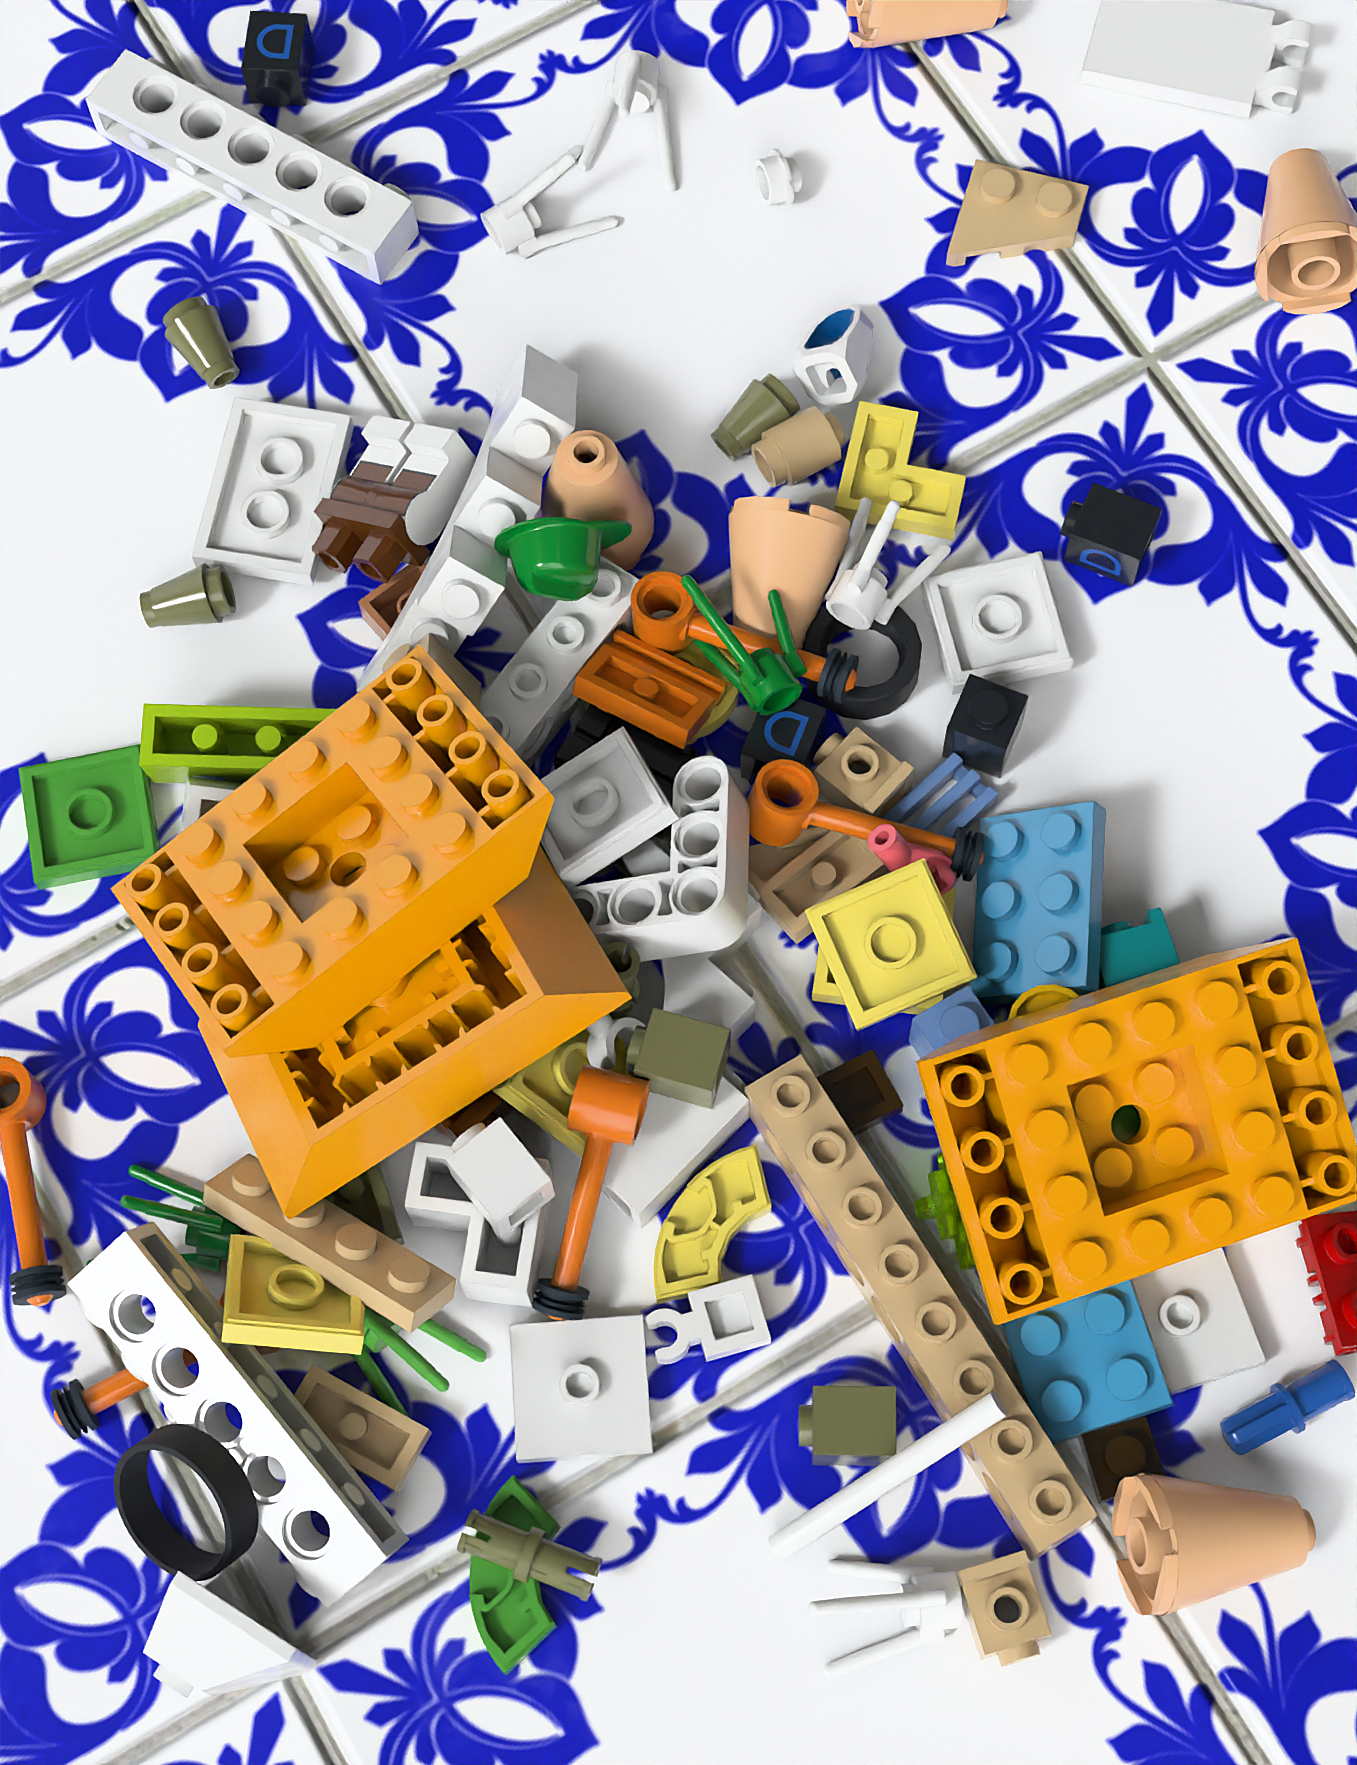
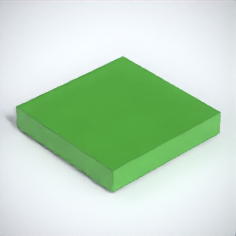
M140 744L18 768L33 879L39 890L132 872L161 849L150 778L139 766Z

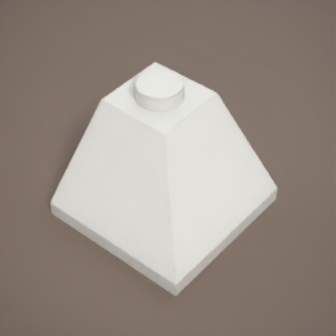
M178 1571L170 1583L143 1653L160 1663L153 1676L186 1698L189 1697L194 1688L215 1696L308 1674L316 1663V1660L180 1571Z

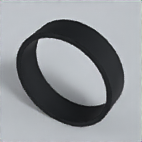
M168 1424L158 1428L136 1443L119 1459L114 1473V1495L120 1517L139 1549L158 1567L173 1576H176L178 1571L195 1581H205L218 1575L250 1549L257 1535L259 1519L253 1489L237 1460L211 1435L189 1425ZM150 1450L161 1451L178 1458L196 1472L209 1488L217 1502L224 1522L225 1547L223 1554L208 1552L194 1546L177 1533L165 1519L155 1502L148 1481L147 1461Z

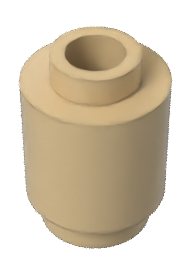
M811 406L762 432V440L752 444L751 451L761 475L772 488L783 483L787 486H792L841 459L840 446L845 444V435L838 420L831 412L828 411L823 414L817 407Z

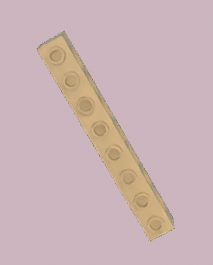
M800 1054L744 1087V1096L750 1100V1119L942 1422H946L992 1391L1004 1403L1008 1415L961 1445L959 1449L1021 1547L1026 1551L1030 1561L1033 1562L1088 1527L1098 1514L802 1055Z

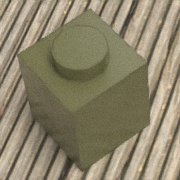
M653 1007L647 1028L637 1025L634 1029L627 1052L626 1064L635 1066V1077L650 1081L649 1092L713 1109L731 1050V1029Z
M813 1386L812 1405H799L798 1415L799 1446L812 1447V1465L878 1466L897 1453L896 1386Z

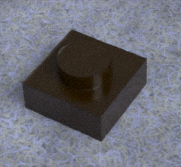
M873 1049L816 1077L853 1136L903 1112L904 1104Z
M1146 1416L1083 1433L1078 1437L1098 1504L1114 1500L1118 1485L1125 1477H1133L1141 1473L1165 1476Z

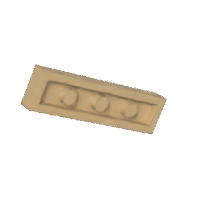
M250 1153L204 1184L203 1204L250 1234L265 1239L272 1244L274 1249L300 1265L310 1267L318 1272L324 1280L350 1296L351 1294L362 1300L363 1304L410 1333L454 1298L455 1277L325 1198L291 1220L288 1219L279 1205L259 1159Z

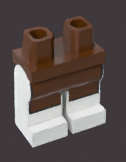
M373 415L361 433L369 443V446L350 475L341 478L334 485L330 499L323 497L314 510V513L326 527L311 549L322 563L332 571L346 573L353 562L370 579L388 583L401 562L422 566L430 554L425 545L432 543L447 525L472 471L476 457L453 429L420 423L413 425L410 421Z

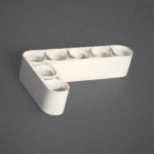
M714 756L694 758L683 765L675 776L672 808L679 820L672 823L670 871L575 886L571 889L567 888L602 948L612 942H624L628 944L625 958L628 959L629 952L635 948L640 956V962L720 950L732 945L744 932L747 923L750 808L747 798L721 759Z

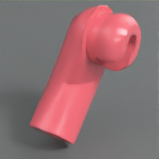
M881 824L870 833L867 841L868 847L891 872L924 858L941 895L949 892L954 886L956 876L950 868L952 860L941 850L907 842L890 824Z

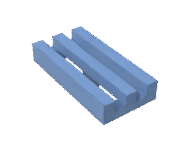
M954 752L882 818L902 824L948 781L954 778L957 783L910 825L927 831L967 793H970L975 800L938 833L952 838L958 826L967 830L998 801L999 793L991 786L986 788L980 782L981 776L973 769L968 771L962 765L963 759Z

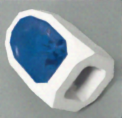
M856 305L837 308L823 316L811 326L796 349L793 368L807 397L826 406L852 402L860 393L866 381L869 360L875 349L872 340L874 324Z

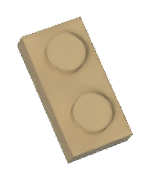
M313 1364L294 1394L295 1398L353 1469L396 1493L400 1490L432 1434L425 1426Z

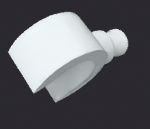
M607 1014L586 1029L590 1033L587 1041V1056L590 1065L603 1069L614 1067L616 1057L614 1040L616 1035L622 1038L628 1052L635 1027L637 1025L646 1026L634 1018L625 1017L613 1020ZM627 1064L628 1073L634 1072L635 1066Z

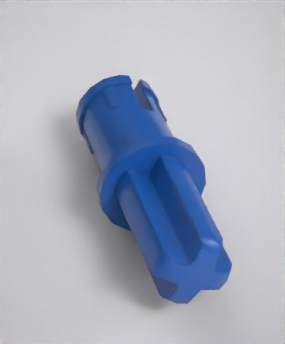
M1335 1359L1330 1360L1324 1366L1286 1386L1279 1382L1270 1386V1394L1223 1418L1220 1422L1223 1438L1236 1455H1245L1290 1430L1296 1434L1306 1430L1305 1422L1344 1401L1352 1400L1355 1398V1390L1341 1364Z

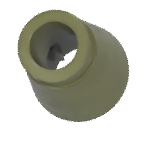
M191 297L179 302L164 315L163 323L167 328L165 338L201 379L205 380L210 389L221 388L236 379L240 370L235 363L234 355L215 306L207 305L203 297Z
M769 373L761 381L757 379L752 380L718 425V428L710 436L718 448L730 460L736 461L742 454L745 455L751 451L752 444L762 440V432L794 416L801 408L788 388L774 375Z
M206 563L160 584L150 591L142 592L139 596L141 612L149 628L222 623L225 615L233 614L236 611L235 594L227 571L223 566L210 568Z

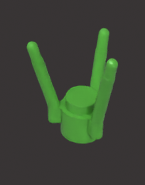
M365 1305L364 1339L361 1355H350L356 1360L382 1402L408 1417L407 1412L396 1397L397 1395L368 1353V1348L374 1353H378L389 1346L440 1392H446L450 1387V1383L429 1361L398 1334L402 1327ZM430 1318L418 1327L419 1330L476 1362H484L487 1358L484 1350Z

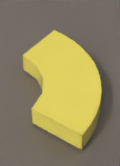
M757 1144L736 1150L708 1165L687 1184V1188L674 1203L666 1220L664 1219L655 1248L653 1269L657 1304L688 1298V1292L722 1283L721 1263L732 1238L748 1222L771 1213L770 1198Z

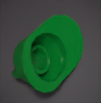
M563 517L536 518L519 522L503 529L495 537L494 549L500 555L510 559L517 582L526 592L566 602L578 601L591 593L598 581L600 551L621 542L629 536L632 531V525L627 521L617 520L582 521Z

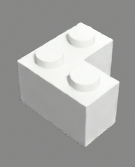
M416 1141L404 1205L412 1224L468 1232L459 1281L467 1299L532 1308L550 1201L501 1238L452 1177L445 1160L454 1153L451 1149L452 1146ZM533 1157L549 1176L553 1185V1175L549 1159Z

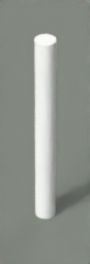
M995 1392L988 1393L769 1536L768 1541L772 1551L780 1560L784 1561L1006 1417L1008 1412L1004 1403Z

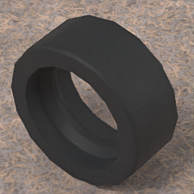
M900 606L895 608L886 625L874 620L870 628L867 629L875 630L890 638L896 645L899 662L893 676L881 684L869 687L855 686L849 691L847 698L842 704L835 702V695L830 700L829 693L824 698L818 696V682L806 678L809 691L823 707L843 718L870 720L889 715L908 700L918 682L922 642L915 622ZM824 608L816 615L807 630L804 651L826 658V650L831 640L840 633L855 628L843 624L834 618L827 608Z

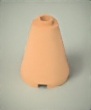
M846 0V16L857 17L858 32L848 31L849 40L855 48L869 49L991 29L995 25L997 18L1005 16L1009 0Z
M1299 148L1285 152L1272 163L1269 169L1254 266L1255 283L1261 298L1269 303L1268 297L1282 303L1283 311L1292 314H1319L1340 308L1351 301L1350 292L1357 288V214L1326 157L1319 151L1309 148Z
M581 430L564 438L555 453L542 489L541 507L535 514L534 519L563 517L582 521H627L632 525L631 534L621 542L601 550L600 555L623 570L628 571L640 561L641 554L646 549L649 541L651 542L654 533V514L650 500L619 450L608 436L594 430Z
M761 496L738 498L734 501V506H731L728 516L733 626L779 641L768 600L769 591L775 589L780 593L795 647L802 650L807 630L819 611L849 541L851 521L837 512L814 504L810 505L809 514L789 509L791 499Z
M1141 1473L1133 1477L1123 1478L1118 1485L1114 1497L1112 1536H1125L1128 1559L1116 1560L1118 1576L1126 1598L1136 1613L1142 1616H1164L1298 1568L1305 1563L1308 1552L1313 1550L1316 1542L1315 1524L1308 1510L1302 1509L1300 1503L1292 1496Z

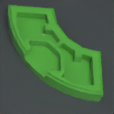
M514 1475L500 1488L484 1513L527 1532H530L533 1526L547 1531L545 1539L550 1541L553 1540L561 1528L557 1521ZM477 1530L475 1537L487 1542L491 1540L490 1535ZM471 1555L469 1596L475 1624L490 1656L507 1676L557 1626L543 1604L540 1581L530 1578L528 1583L521 1582L513 1578V1570Z

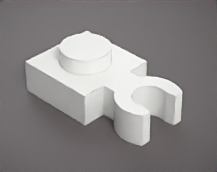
M752 1274L688 1292V1300L692 1312L680 1314L673 1309L664 1308L655 1310L645 1317L648 1330L669 1326L678 1335L673 1345L655 1351L659 1364H672L681 1360L687 1354L690 1346L697 1344L702 1345L706 1362L771 1343V1336Z

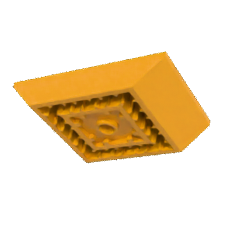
M419 644L110 889L221 1050L229 1058L315 1048L528 878L555 798ZM366 866L362 876L352 884L342 886L344 878L350 871L357 867Z
M539 843L528 878L315 1048L229 1058L221 1050L201 1019H199L197 1026L284 1215L291 1220L632 999ZM362 866L344 878L342 886H348L362 876L366 866Z
M1294 937L1212 953L961 1035L916 1061L988 1308L995 1325L1009 1322L1357 1201V1144L1298 939ZM1131 1104L1140 1114V1129L1132 1139L1120 1142L1112 1133V1117L1120 1107Z

